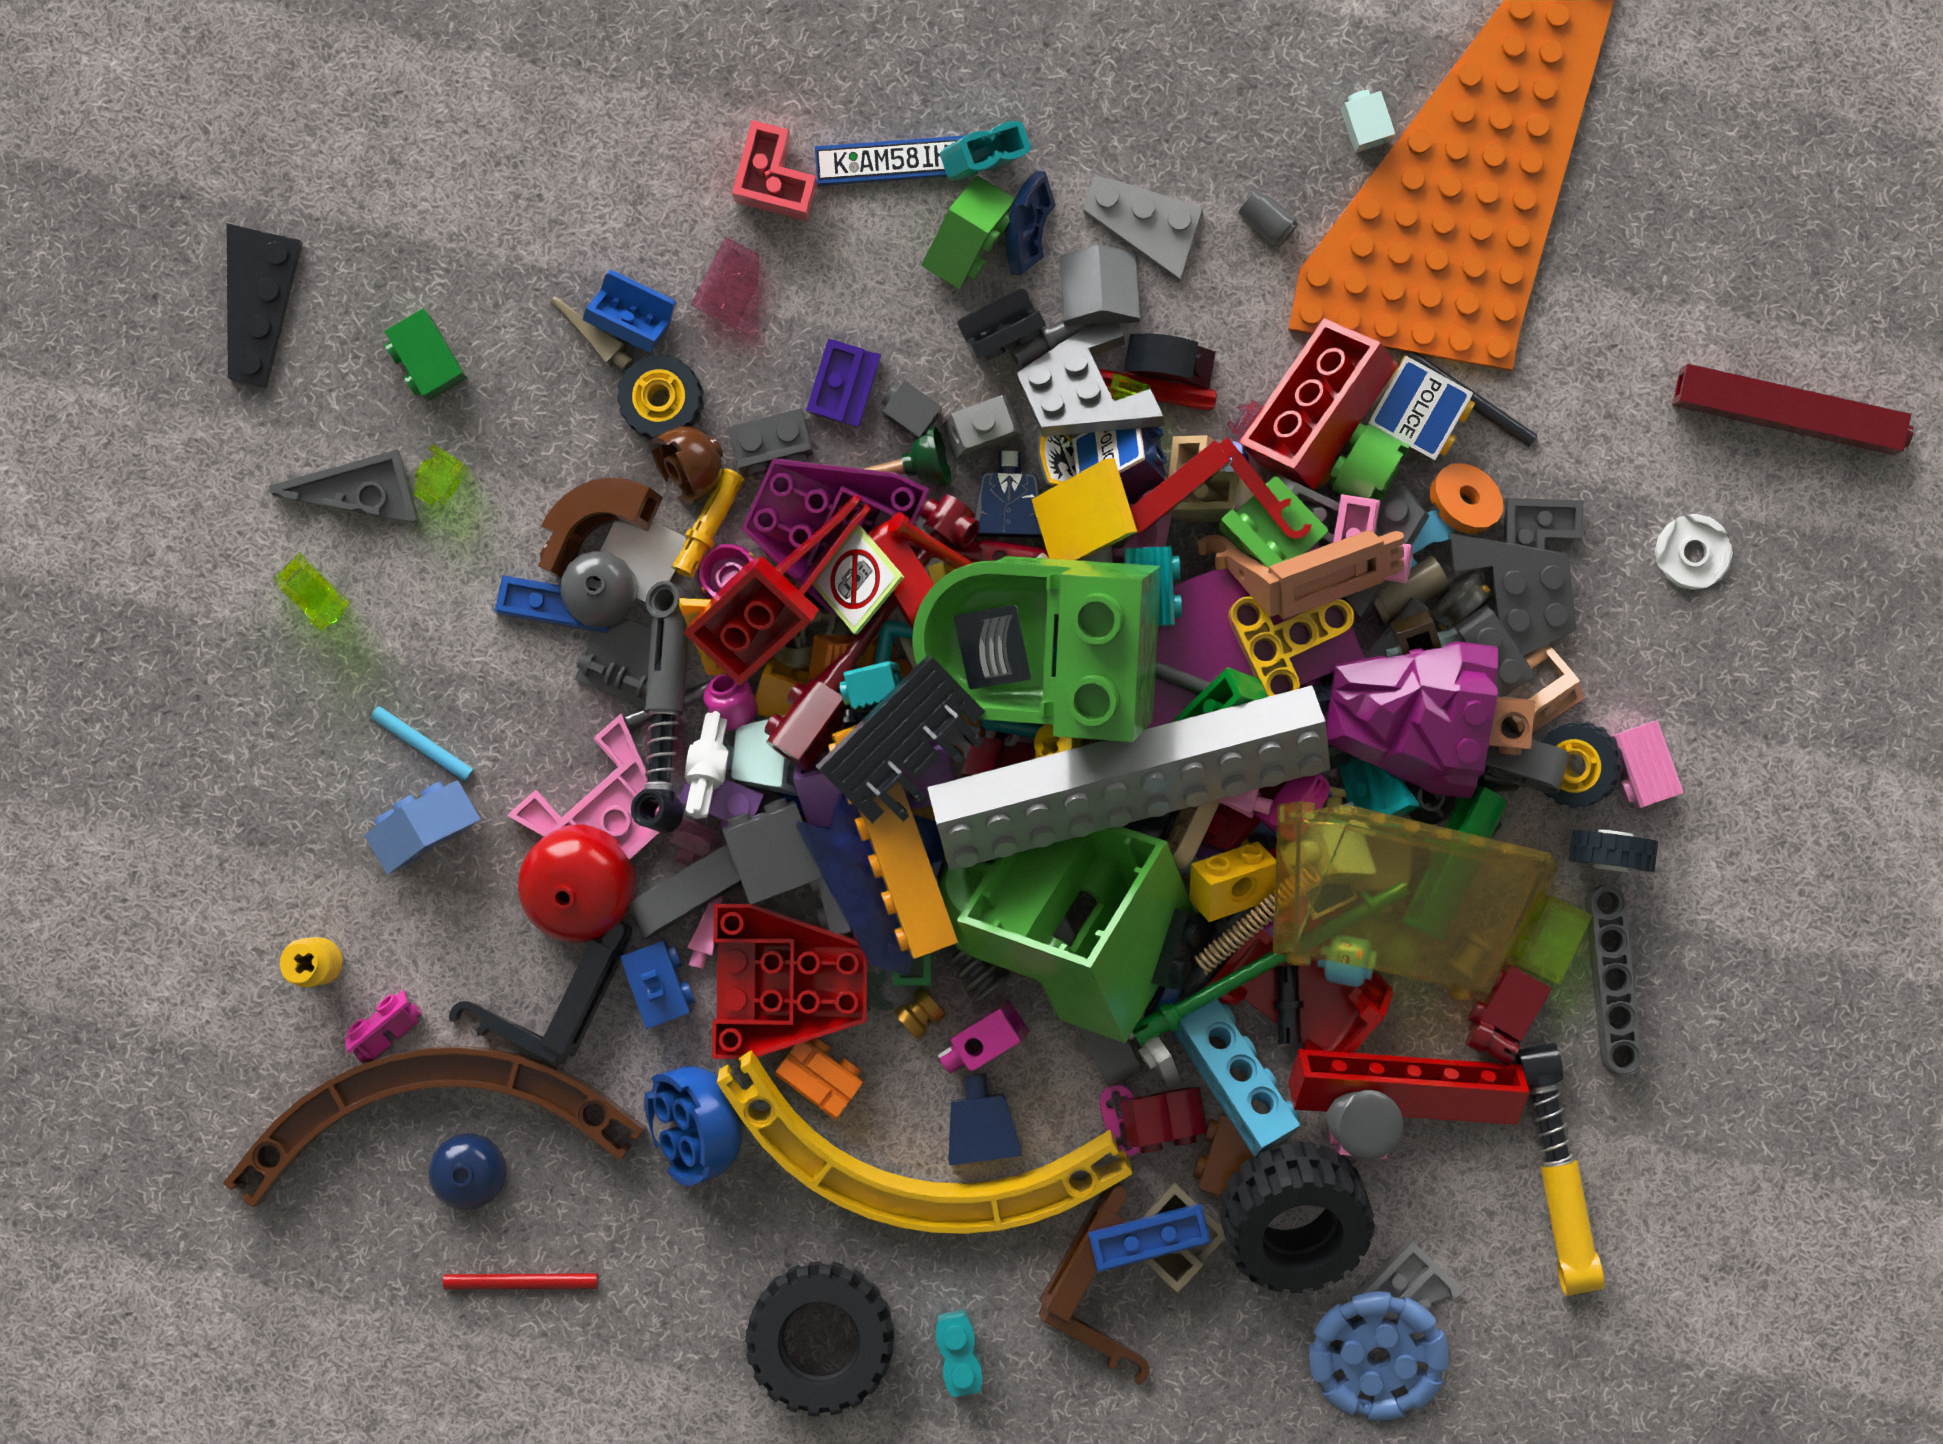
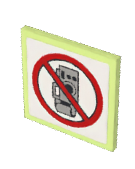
M856 525L812 585L849 629L858 635L904 576L860 525Z

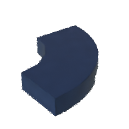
M1035 171L1024 182L1010 211V222L1007 225L1006 251L1011 275H1022L1044 257L1042 248L1043 227L1048 214L1056 206L1045 171Z

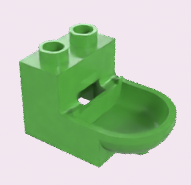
M1005 556L997 561H982L965 565L940 579L929 590L919 606L912 635L916 664L918 665L930 654L985 711L978 719L1053 725V736L1134 742L1153 722L1161 566ZM1016 605L1031 679L969 689L954 616Z
M1124 827L1104 829L1084 837H1074L1052 843L1046 847H1037L1014 853L1009 857H999L976 863L967 868H957L949 871L946 862L938 883L958 943L954 944L957 948L972 957L1037 980L1043 985L1059 1020L1122 1043H1126L1159 987V985L1151 983L1174 909L1177 908L1195 913L1167 841ZM1082 890L1091 894L1096 899L1097 905L1080 928L1071 947H1069L1060 939L1053 937V934L1078 893Z

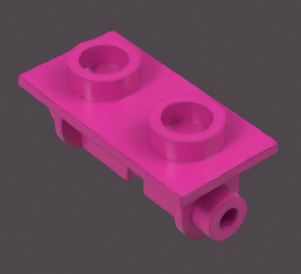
M404 990L396 996L394 994L386 996L378 1004L376 1013L367 1020L364 1018L357 1020L347 1030L346 1034L348 1036L344 1038L347 1052L350 1054L353 1051L361 1063H364L367 1059L372 1061L392 1044L391 1040L384 1034L388 1029L399 1039L419 1022L417 1018L422 1015V1012L414 1003L409 1005L407 994Z

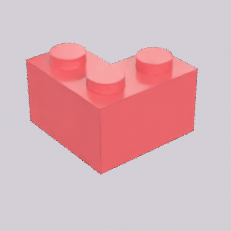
M751 120L732 195L735 203L808 222L818 184L814 175L784 168L791 143L789 129Z

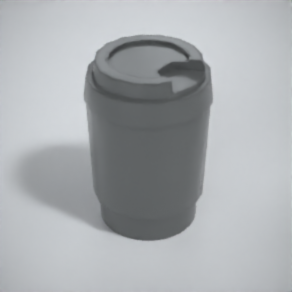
M1258 189L1248 198L1238 212L1245 218V222L1273 246H1282L1299 225L1296 221L1297 218Z

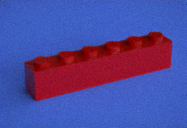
M1298 1049L1288 1080L1294 1110L1328 1112L1334 1100L1341 1095L1374 1090L1391 1098L1400 1109L1402 1117L1512 1125L1518 1124L1530 1093L1523 1067L1518 1064L1506 1066L1504 1063Z

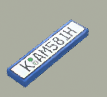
M965 135L815 146L818 186L947 177L939 153L945 147L963 138Z

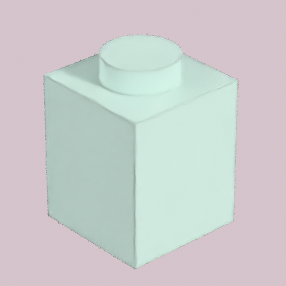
M1363 90L1350 95L1347 98L1348 102L1344 103L1341 113L1354 152L1358 153L1391 142L1395 131L1382 92L1370 94L1369 90Z

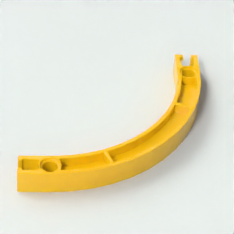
M752 1050L739 1058L741 1063L740 1069L744 1074L748 1072L754 1083L748 1089L744 1090L731 1075L732 1069L728 1064L719 1069L717 1084L743 1123L760 1145L787 1172L812 1191L842 1208L868 1219L900 1228L931 1233L969 1234L1000 1231L1027 1225L1060 1214L1132 1175L1130 1159L1123 1149L1121 1151L1118 1150L1116 1137L1110 1129L1069 1154L1045 1166L1019 1175L971 1183H943L912 1179L883 1171L864 1163L835 1147L814 1131L793 1110L779 1092ZM756 1100H763L770 1107L767 1110L758 1111L751 1106V1103ZM1110 1152L1113 1157L1119 1156V1159L1105 1166L1097 1167L1095 1162ZM1079 1170L1089 1173V1176L1081 1181L1071 1178V1175Z

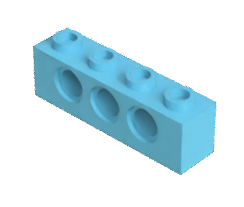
M1216 999L1184 1017L1181 1024L1178 1025L1180 1029L1173 1033L1248 1149L1256 1158L1259 1156L1258 1153L1268 1147L1272 1149L1292 1137L1300 1127L1298 1122L1299 1115L1297 1110H1294L1293 1104L1288 1100L1284 1101L1276 1089L1278 1084L1272 1072L1268 1068L1263 1069L1255 1057L1257 1052L1251 1040L1247 1036L1242 1037L1234 1025L1236 1020L1230 1008L1226 1004L1221 1005L1219 1000ZM1216 1036L1221 1038L1225 1042L1226 1048H1214L1209 1042V1037ZM1237 1068L1242 1070L1246 1074L1247 1081L1240 1082L1235 1080L1230 1074V1069ZM1251 1101L1263 1102L1268 1109V1113L1259 1114L1255 1112L1251 1106Z

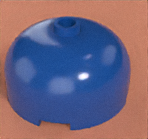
M696 1066L679 1067L654 1075L651 1078L653 1081L652 1091L645 1093L644 1110L655 1148L661 1146L664 1155L670 1163L667 1173L684 1186H692L724 1173L736 1160L743 1139L742 1120L717 1084L718 1076L707 1069ZM655 1112L662 1123L675 1120L678 1126L661 1131L659 1137L660 1144L653 1133Z

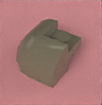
M1174 1182L1147 1210L1143 1218L1198 1203ZM1204 1209L1203 1212L1211 1243L1145 1260L1177 1293L1204 1266L1203 1262L1225 1239L1223 1228Z

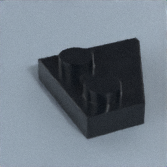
M1175 908L1151 983L1181 991L1196 964L1194 956H1199V952H1203L1215 930L1216 920L1208 922L1203 915Z

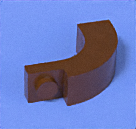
M624 478L596 479L572 489L552 507L541 527L551 532L552 536L541 550V560L538 567L562 579L563 573L569 563L576 559L588 535L596 528L607 523H626L648 532L663 497L646 485Z

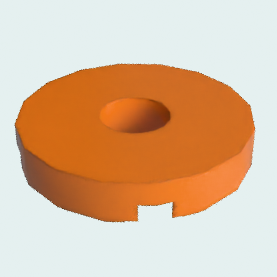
M1465 463L1450 464L1440 470L1430 485L1432 505L1436 503L1437 508L1440 510L1438 513L1440 518L1457 531L1466 534H1478L1480 531H1487L1496 524L1503 513V498L1498 486L1489 475L1477 467ZM1460 494L1466 495L1471 500L1472 505L1463 501Z

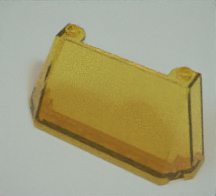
M1299 801L1278 805L1273 953L1288 956L1287 963L1292 965L1310 966L1311 960H1327L1443 985V989L1451 991L1450 998L1472 1001L1475 994H1490L1559 871V862L1553 860V855L1549 852L1359 807L1338 805V809L1331 807L1315 809V803Z

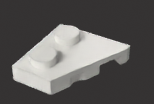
M1133 1033L1129 1036L1130 1040L1135 1037ZM1159 1037L1145 1043L1138 1050L1149 1069L1151 1070L1155 1067L1168 1089L1181 1082L1173 1058Z

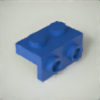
M609 270L605 274L601 290L586 307L582 320L594 325L601 331L608 332L629 342L636 348H641L651 353L669 328L676 307V301L620 273Z

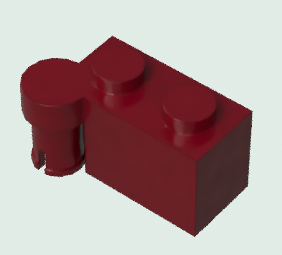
M1506 964L1503 970L1498 967L1491 975L1486 986L1491 991L1484 1003L1478 1000L1470 1011L1467 1020L1472 1022L1468 1029L1471 1032L1465 1044L1478 1053L1483 1050L1503 1062L1506 1066H1509L1514 1059L1509 1054L1518 1053L1520 1048L1518 1043L1523 1040L1552 988L1515 966Z

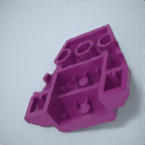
M1457 641L1447 643L1446 647L1423 651L1420 648L1409 650V654L1386 658L1385 655L1335 664L1326 718L1328 744L1417 785L1432 794L1471 798L1477 787L1478 776H1482L1484 772L1498 697V688L1495 684L1498 671V648L1496 646Z

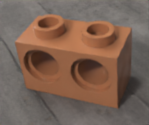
M1497 697L1489 745L1498 746V753L1521 755L1522 748L1531 749L1535 701ZM1509 716H1517L1523 722L1521 733L1515 737L1505 736L1501 731L1503 720Z

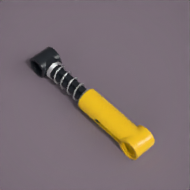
M1555 1043L1519 1049L1516 1054L1517 1064L1522 1065L1530 1094L1535 1099V1103L1532 1105L1536 1107L1538 1119L1535 1122L1540 1125L1541 1134L1538 1137L1543 1140L1544 1149L1541 1152L1545 1153L1546 1161L1543 1163L1544 1165L1540 1166L1558 1256L1556 1264L1562 1292L1566 1297L1603 1290L1605 1287L1604 1275L1600 1259L1594 1247L1578 1160H1573L1571 1158L1573 1154L1568 1151L1567 1143L1570 1139L1564 1133V1127L1567 1124L1561 1118V1112L1564 1108L1558 1102V1096L1561 1094L1558 1091V1082L1563 1080V1066L1558 1047Z

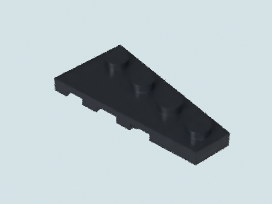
M227 223L228 379L263 388L268 387L303 243L301 240Z

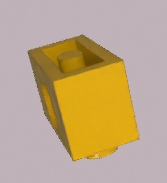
M1258 841L1191 863L1189 900L1208 922L1255 907L1256 905L1258 906L1260 902L1266 903L1264 900L1265 898L1270 899L1269 894H1273L1276 897L1274 890H1277L1279 863Z

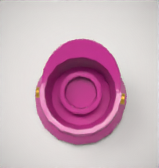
M721 544L709 550L703 557L697 571L698 586L703 597L707 600H712L735 574L750 560L757 557L748 549L736 544Z

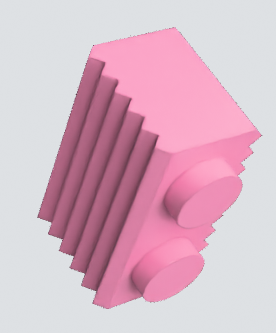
M1658 720L1612 735L1616 739V744L1621 749L1623 755L1621 756V761L1624 765L1621 773L1624 781L1619 782V786L1626 803L1632 802L1634 808H1642L1684 793Z

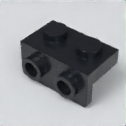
M1023 288L957 320V325L971 354L977 359L984 357L985 361L1003 354L1006 351L1004 346L1015 340L1022 344L1034 339L1040 334L1038 329L1046 325L1040 311L1033 307L1026 290Z

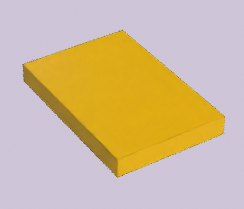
M1115 458L1104 459L1031 499L1049 559L1082 561L1137 532Z

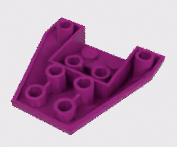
M774 458L746 517L742 530L779 564L827 523L857 494L861 500L851 512L786 571L798 582L839 530L862 506L867 504L871 508L857 524L866 533L890 520L898 512L906 515L909 518V522L917 526L930 489L894 472ZM811 584L807 592L830 614L839 617Z

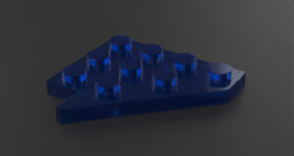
M839 793L829 830L801 821H797L796 828L868 963L908 975L913 957L910 955L909 950L901 951L894 930L900 928L895 913L891 915L887 913L881 896L882 892L887 891L882 876L875 878L868 860V856L874 854L869 839L862 842L854 819L861 817L860 813L853 803L848 804L843 793ZM913 814L935 879H937L944 855L937 823L934 820Z

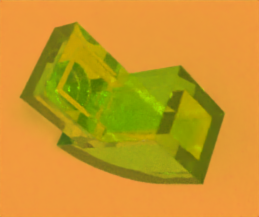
M301 552L273 577L280 590L303 610L309 621L321 632L328 625L331 626L337 623L350 603V600Z

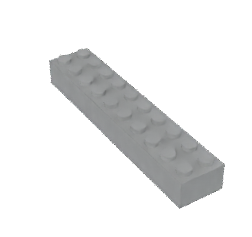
M1308 686L1144 730L1134 742L1104 740L927 787L949 871L957 868L971 867L976 863L999 857H1009L1021 851L1046 847L1055 842L1074 837H1084L1104 829L1122 827L1138 820L1160 817L1172 811L1201 806L1206 802L1229 796H1239L1244 792L1258 788L1272 787L1285 781L1304 776H1314L1320 772L1331 770L1326 722L1313 686Z

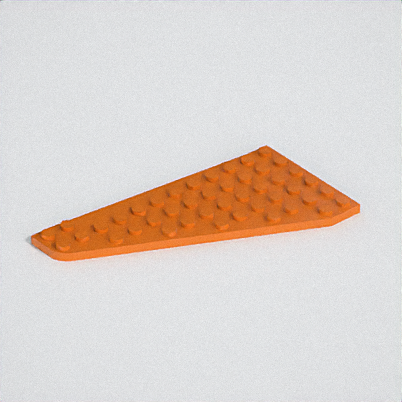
M1503 0L1300 268L1289 321V331L1313 335L1325 318L1381 342L1384 348L1408 353L1413 351L1424 356L1505 371L1513 370L1519 332L1614 0Z

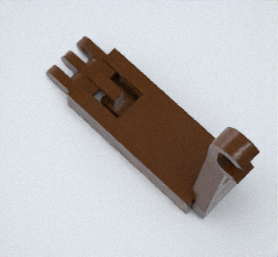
M1118 1182L1102 1191L1099 1198L1094 1202L1040 1296L1039 1301L1042 1306L1038 1314L1045 1323L1107 1355V1366L1109 1369L1116 1368L1118 1360L1123 1357L1139 1364V1371L1134 1375L1135 1382L1139 1385L1146 1380L1149 1373L1148 1363L1143 1356L1072 1315L1097 1272L1088 1232L1122 1224L1126 1221L1118 1212L1127 1198V1191Z

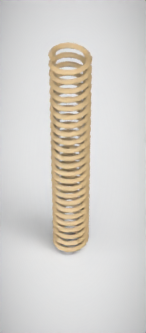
M1307 863V866L1310 867L1316 878L1306 867H1303L1302 870L1312 882L1307 879L1302 871L1298 870V875L1301 879L1293 874L1294 880L1301 886L1302 890L1293 879L1288 878L1290 885L1287 882L1283 883L1287 891L1282 886H1279L1280 892L1274 890L1276 897L1273 894H1269L1270 899L1265 898L1264 900L1266 904L1260 902L1262 909L1256 905V911L1250 910L1252 916L1246 913V918L1241 917L1242 923L1236 921L1237 926L1232 925L1233 931L1227 929V933H1222L1223 938L1218 936V941L1213 940V945L1208 944L1209 949L1204 948V953L1199 952V956H1194L1195 961L1203 968L1205 975L1211 972L1212 968H1216L1217 964H1221L1222 960H1226V956L1230 957L1231 952L1235 953L1236 949H1240V945H1244L1245 941H1249L1250 937H1254V933H1259V929L1263 930L1264 925L1268 926V923L1272 922L1273 918H1277L1278 914H1282L1283 910H1287V906H1292V902H1297V898L1301 899L1302 894H1306V890L1310 891L1311 886L1315 887L1316 883L1321 882L1319 873L1311 863ZM1291 886L1297 891L1298 894H1296V893L1293 891V889L1291 888ZM1281 893L1287 898L1288 902L1283 898ZM1267 905L1273 910L1274 914L1270 911ZM1258 913L1264 918L1265 922L1260 918Z

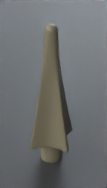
M553 297L551 299L552 304L581 332L605 363L610 367L615 364L622 371H626L632 365L633 359L625 353L627 348L623 346V342L607 332L599 330L594 325L583 321V317L560 298Z

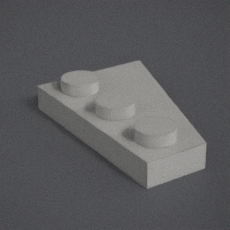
M1094 174L1083 212L1180 281L1203 207Z

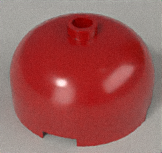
M588 825L563 826L540 839L525 856L518 875L519 900L530 922L545 935L567 943L590 942L591 939H599L605 936L618 922L620 923L628 914L629 902L635 899L637 890L634 865L631 866L626 854L618 845L620 842L607 832Z

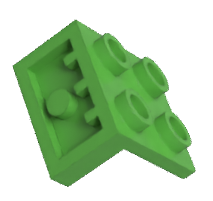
M1273 477L1266 485L1279 501L1291 498V506L1283 509L1282 517L1292 530L1299 531L1304 527V524H1312V528L1306 536L1297 539L1288 537L1255 496L1250 498L1236 512L1231 509L1221 519L1219 526L1223 534L1240 551L1268 568L1274 564L1307 553L1328 533V528L1278 477Z

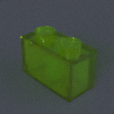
M1544 895L1542 901L1536 899L1527 916V920L1532 921L1526 935L1520 933L1512 947L1511 954L1516 956L1512 964L1551 983L1560 985L1592 915L1551 895Z

